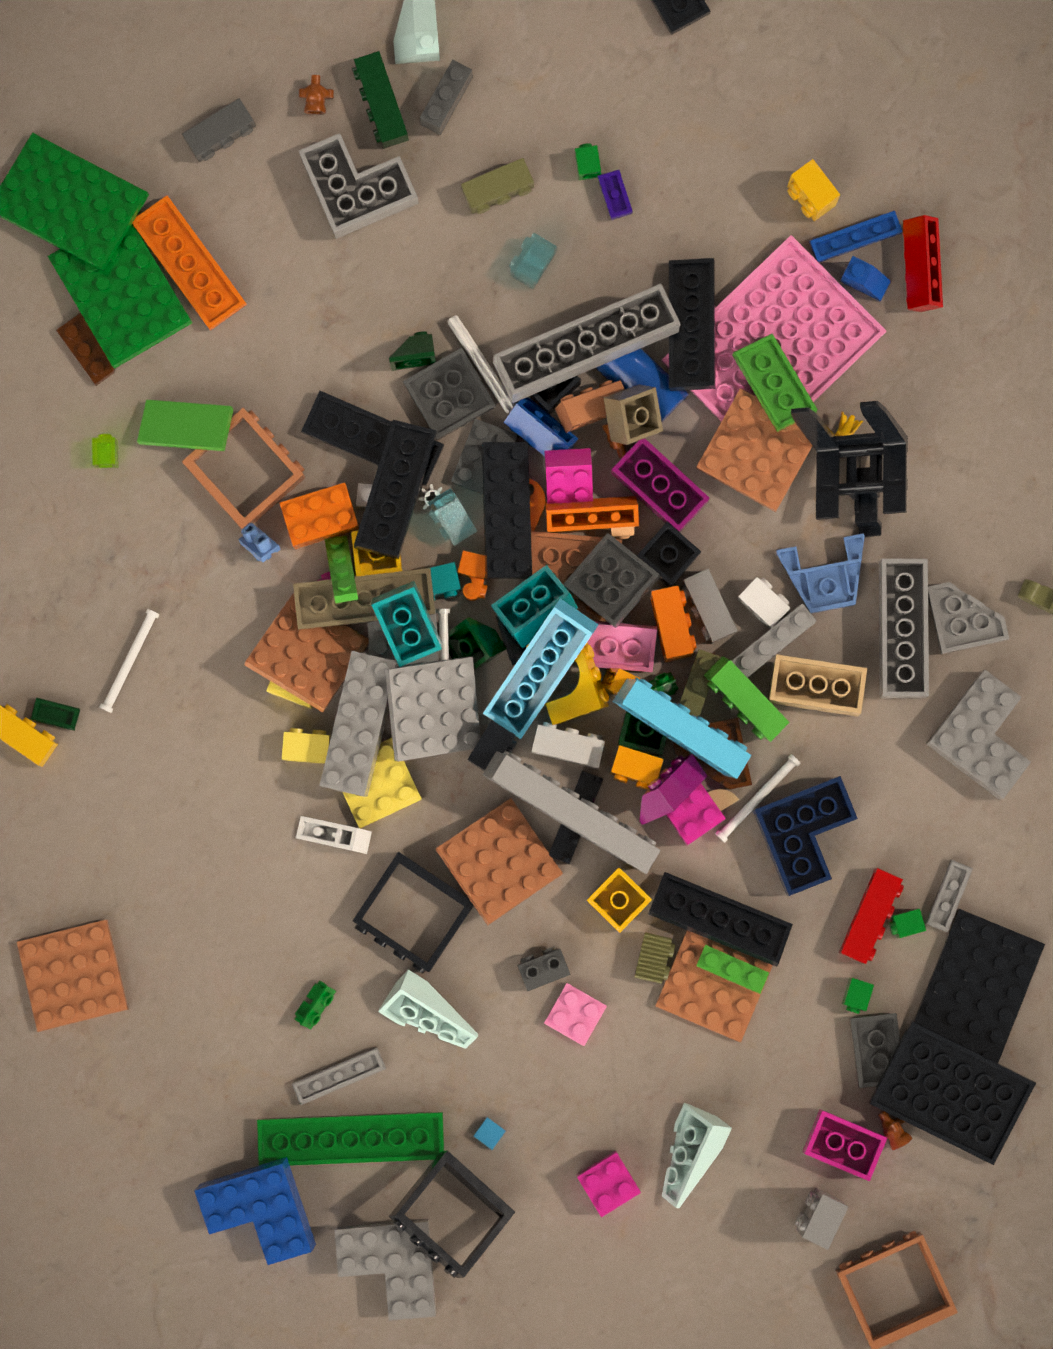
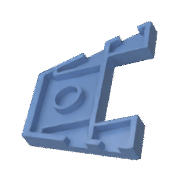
M864 533L843 538L848 561L801 569L796 546L776 550L779 560L811 614L856 605L865 538Z

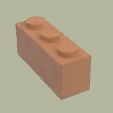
M612 380L600 384L598 389L593 390L590 387L581 391L578 396L574 397L573 394L561 398V403L555 410L565 433L606 419L603 397L625 390L621 380L612 383Z

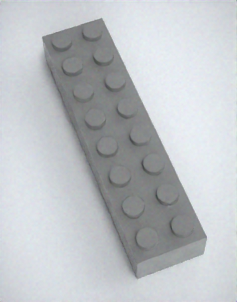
M659 284L494 354L493 364L511 402L514 403L679 332L680 321L662 284Z
M506 750L504 753L496 751L482 774L483 776L634 869L645 874L648 873L661 851L655 847V841L640 833L636 835L637 830L622 822L617 824L618 818L603 810L598 812L599 807L583 798L579 800L580 795L573 790L567 789L564 786L559 788L560 782L544 774L540 776L541 771L524 762L522 765L520 763L522 759L513 753H509Z

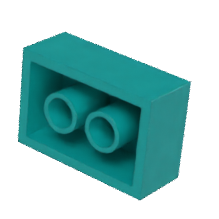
M547 565L491 605L499 620L522 648L532 641L560 599L575 609L578 608L569 591Z
M415 581L372 598L371 605L399 667L442 649V642Z

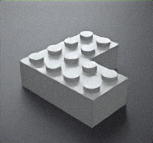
M340 133L299 150L301 160L336 239L419 204L418 197L400 156L357 173Z
M983 670L926 744L999 800L1004 799L1031 761L995 735V732L1022 697L987 670Z
M429 1219L411 1220L430 1237ZM392 1222L335 1228L338 1277L385 1273L389 1321L436 1316L432 1260L427 1256L428 1251L422 1246L417 1247L410 1241L409 1238L411 1236L408 1233L399 1231Z

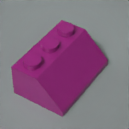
M693 754L684 758L680 755L670 762L672 766L659 773L660 778L655 779L648 785L649 789L642 795L640 823L642 825L674 812L707 777Z

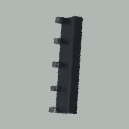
M582 771L574 792L580 795L578 799L581 800L583 798L594 803L603 778ZM561 824L550 850V857L570 865L581 835Z

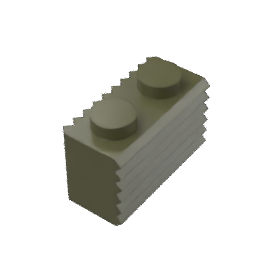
M647 932L644 933L634 975L635 978L662 984L663 979H668L670 967L666 966L668 957H673L675 944L671 943L672 938Z

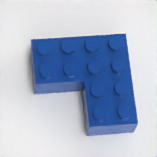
M287 1157L200 1183L194 1190L209 1235L253 1222L267 1265L310 1253L316 1245Z

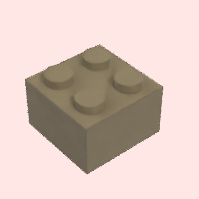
M639 384L603 397L612 442L628 445L663 431L656 387Z

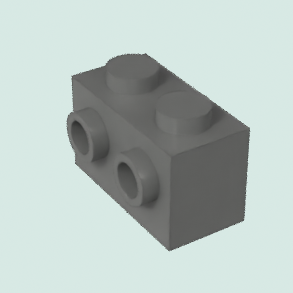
M555 946L543 950V956L534 958V955H530L520 959L522 964L518 965L527 992L571 975L561 948L556 950Z

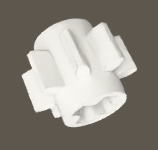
M430 484V490L421 489L425 494L424 497H420L418 500L425 501L426 504L423 506V509L430 506L432 511L435 512L436 506L444 507L440 502L441 499H445L447 496L440 494L442 487L435 490L433 484ZM430 492H434L436 496H439V499L435 500V504H431L429 500H426V497L430 496Z

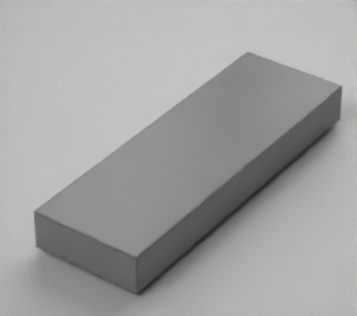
M950 860L925 924L948 932L973 868Z

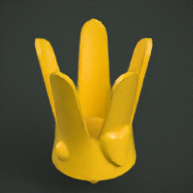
M842 411L835 436L853 435L863 420L860 422L855 420L854 415H850L847 420V416Z

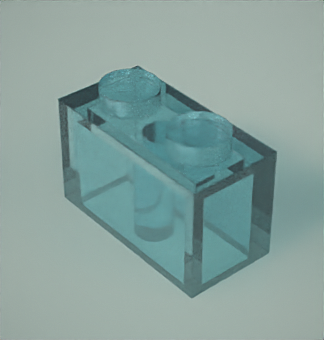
M533 233L531 238L528 236L525 238L521 245V249H523L519 257L515 255L509 265V268H511L510 276L532 289L535 288L557 252L556 245L536 233Z
M451 488L427 502L431 508V511L428 513L435 524L440 523L441 528L438 530L445 541L450 539L455 546L477 532L464 507Z

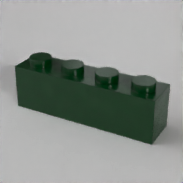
M380 51L354 59L355 67H352L355 80H360L362 88H359L362 101L368 102L369 109H366L369 121H374L376 129L373 130L376 142H381L383 149L409 141L408 133Z

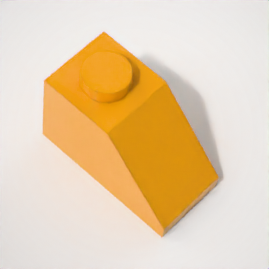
M607 668L601 683L607 692L617 695L627 678H640L620 668Z

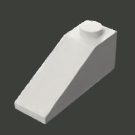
M301 816L296 838L367 854L372 832Z

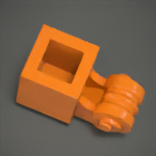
M463 550L458 575L472 580V583L466 584L463 588L464 597L469 601H475L479 598L485 599L488 588L487 585H484L486 578L485 556Z

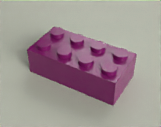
M645 438L639 440L611 470V474L664 523H670L679 532L687 526L710 499Z

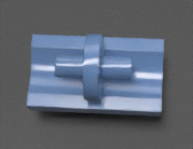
M249 523L241 529L243 536L238 539L240 544L252 553L258 561L263 563L266 559L269 560L272 553L281 550L275 541L253 523Z

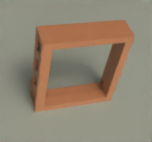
M244 408L232 417L229 432L244 419L293 473L287 481L245 518L196 465L195 462L208 450L195 449L182 461L241 529L249 523L254 524L305 479L302 473L305 469L297 460L292 462L287 457L290 454L289 451L281 443L277 445L272 440L275 436L267 427L263 429L257 423L260 419L252 410L247 412Z
M915 1231L909 1232L902 1236L903 1240L897 1243L894 1240L887 1242L881 1246V1250L875 1253L873 1250L867 1251L860 1255L861 1259L852 1262V1260L845 1261L839 1265V1269L835 1270L870 1349L882 1348L958 1313L925 1238L920 1232L917 1234ZM917 1243L944 1304L873 1336L846 1275Z

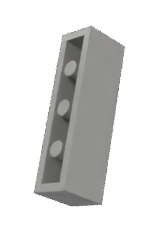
M802 603L734 658L732 662L748 678L813 626L817 620Z

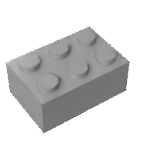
M816 1188L814 1192H809L805 1201L807 1208L804 1213H799L795 1225H797L796 1230L803 1238L828 1250L848 1206L842 1200Z

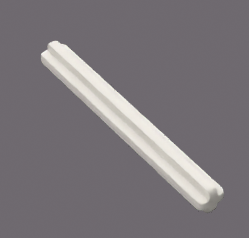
M457 315L451 317L447 321L448 325L507 414L510 413L516 404L511 402L506 389Z

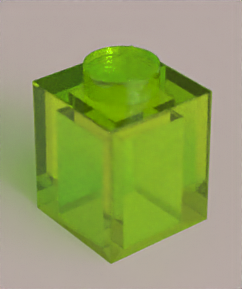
M99 434L98 438H92V465L95 468H119L118 440L112 437L111 434Z

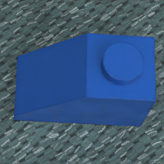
M852 256L840 282L881 302L891 280L873 265Z

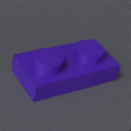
M620 170L599 175L598 181L610 219L614 220L633 214Z

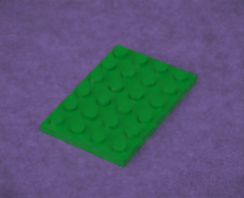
M32 132L0 185V217L104 271L149 194L147 191Z
M133 224L130 226L104 271L62 249L47 256L114 369L192 324L191 319Z

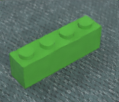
M722 656L705 673L704 677L709 681L707 686L713 692L717 693L719 691L723 695L721 700L730 709L734 707L739 712L736 716L744 724L747 725L749 723L753 727L752 733L760 740L764 738L771 742L790 723L730 659Z

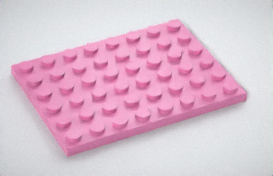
M791 235L715 308L716 389L690 391L722 422L740 388L756 396L733 358V352L773 333L814 403L886 333V330ZM668 353L661 361L669 369Z

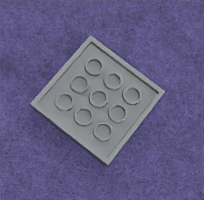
M473 657L385 669L395 761L399 762L475 748L481 736Z

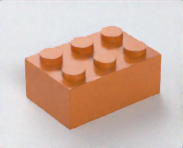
M345 482L280 502L294 549L359 530L357 517Z
M677 585L651 591L650 600L664 662L692 657L693 651L697 647L694 635H690L688 630L692 625L689 612L685 613L683 608L686 604L684 590L680 591Z

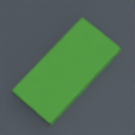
M773 333L733 352V358L777 432L795 423L791 415V409L808 407L815 413L818 409Z
M146 400L137 442L140 445L225 451L234 409L232 406Z

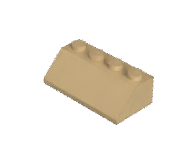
M776 654L768 700L772 704L858 717L862 711L867 668Z

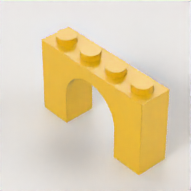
M588 642L575 659L580 672L579 683L575 690L565 697L545 703L552 725L561 724L609 707V696L602 686L601 672L595 666L593 660L594 651L588 645Z

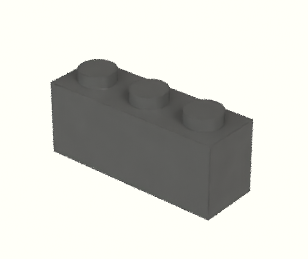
M452 59L420 116L422 126L439 135L442 134L473 79L472 69Z
M238 98L185 131L182 135L200 162L201 160L211 159L217 150L230 147L238 137L249 135L253 132V128L256 125L246 107Z

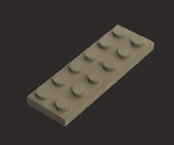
M430 568L356 576L354 578L358 600L335 603L331 579L293 584L298 630L378 621L371 605L372 598L412 581H415L429 615L436 614Z

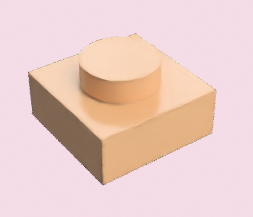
M634 527L611 528V535L616 536L617 539H627L630 536H634Z

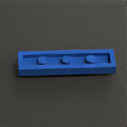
M892 211L810 240L809 244L815 259L820 263L902 234L903 231L896 212Z

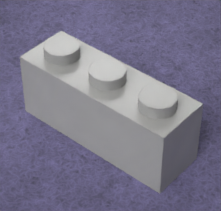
M709 569L683 580L684 586L681 587V590H684L686 600L690 598L693 607L690 609L695 620L700 619L703 625L700 630L705 641L710 640L711 644L738 631Z

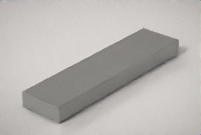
M374 1048L297 1081L292 1086L301 1106L385 1070L386 1067L378 1048Z

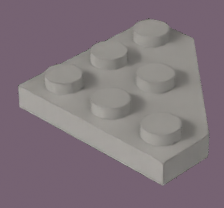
M950 582L928 586V599L941 654L1009 640L1004 616L986 607L985 604L964 593Z

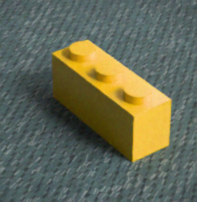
M6 704L5 707L0 705V739L38 766L43 767L58 746L53 741L55 736L46 730H43L42 733L35 728L37 725L35 722L27 717L24 719L16 715L18 711L10 705Z

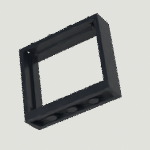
M398 852L353 919V922L356 923L355 929L364 935L367 932L375 936L373 941L384 948L386 945L394 949L393 954L403 961L408 958L414 962L413 968L424 973L425 970L427 972L432 970L474 905L468 897ZM399 864L464 906L428 962L363 920Z
M446 1150L441 1151L389 1217L393 1220L392 1223L399 1231H405L411 1236L409 1239L417 1247L422 1246L428 1251L427 1256L435 1263L440 1262L445 1267L444 1271L447 1274H450L453 1278H464L515 1214V1211ZM443 1166L499 1216L462 1265L454 1260L405 1215Z

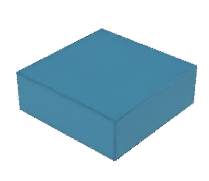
M487 1117L474 1137L493 1150L506 1130Z

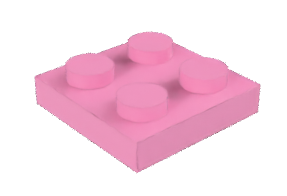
M566 983L544 1024L585 1046L607 1006Z

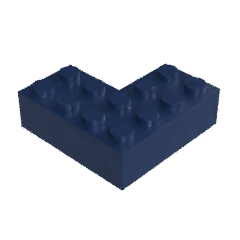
M841 776L753 810L786 896H791L832 879L815 836L858 819Z

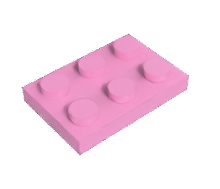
M594 621L599 625L587 642L594 651L593 660L595 666L598 668H620L622 670L653 672L657 626L620 623L617 628H614L608 622Z

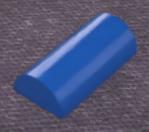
M641 348L596 367L608 381L612 380V383L621 380L624 389L639 384L656 387L662 422L689 395L686 390L670 391L669 374Z

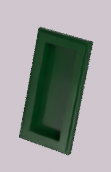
M36 697L30 720L75 731L80 709Z

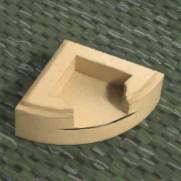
M716 789L708 792L720 811L739 800L736 795L728 790Z

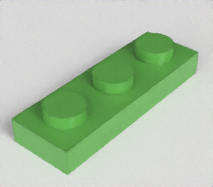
M707 945L704 946L696 964L697 967L761 994L769 975L767 971Z

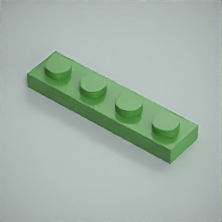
M347 536L324 539L335 603L358 600Z

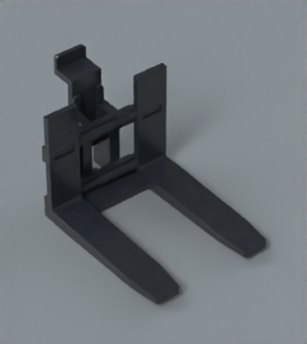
M879 401L860 402L861 412L875 433L835 436L823 420L810 408L791 409L794 422L817 452L816 520L839 518V496L850 495L854 500L855 524L859 528V534L864 533L865 537L881 536L882 523L878 519V498L881 492H883V514L907 513L908 436L885 406ZM861 456H870V467L861 468ZM840 458H847L846 483L839 484Z

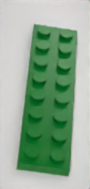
M443 1112L257 1120L259 1165L287 1157L290 1166L434 1160L441 1151H444Z

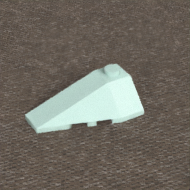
M435 0L403 1L393 41L395 64L440 61Z
M409 969L395 983L378 1011L399 1025L405 1026L407 1023L418 1027V1032L425 1034L426 1031L437 1034L440 1040L465 1049L478 1037V1033L426 980Z
M687 1103L683 1104L675 1122L674 1132L677 1133L674 1146L671 1145L670 1153L673 1154L671 1166L666 1170L662 1197L675 1208L681 1207L723 1149L732 1129L717 1116Z

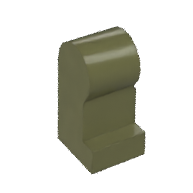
M1024 579L1018 598L1053 614V589Z

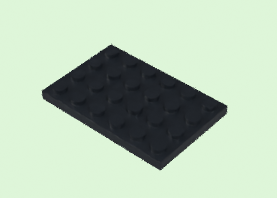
M958 909L914 1022L999 1063L1045 944Z
M911 1020L870 1098L869 1104L994 1165L1036 1082Z

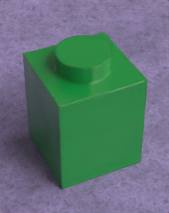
M586 143L579 145V148H575L578 179L598 178L601 175L598 146Z
M920 909L891 916L892 921L889 922L892 935L896 934V937L899 939L926 931Z
M850 977L842 1004L847 1005L846 1010L857 1014L860 1013V1010L867 1011L874 985Z

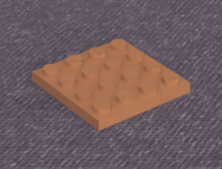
M740 388L696 469L776 512L813 445L796 423L777 432L758 398Z
M531 531L532 575L547 565L560 582L564 584L603 538ZM616 539L622 544V539ZM569 591L578 606L577 610L593 621L607 622Z
M293 593L245 661V666L319 711L324 712L345 681L351 652L364 653L369 645V639L347 625L298 630Z
M511 798L436 848V851L487 926L563 874Z
M108 920L17 942L37 1032L128 1010Z
M687 930L669 971L668 979L664 983L655 1006L741 1043L761 994L697 967L696 964L704 946L707 945L769 973L773 965Z

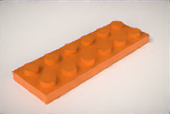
M168 195L135 218L132 224L210 331L247 305Z

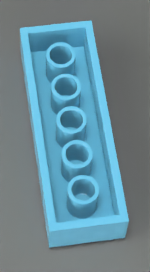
M560 599L483 714L521 739L599 624Z
M636 677L635 679H626L612 701L613 703L723 775L738 778L752 756L746 752L747 747L738 741L728 740L729 735L718 728L708 727L710 723L704 718L696 717L695 715L691 716L689 714L690 709L680 703L670 702L671 697L662 691H653L651 689L653 685L646 680Z

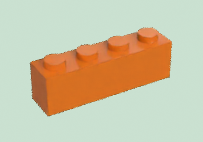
M636 496L595 498L589 502L552 504L545 502L547 532L639 526Z

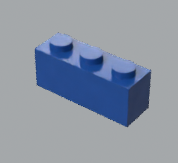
M529 397L521 399L516 403L503 422L512 432L517 433L528 442L529 446L535 448L544 457L545 451L571 449L579 439L571 432L565 433L562 424Z

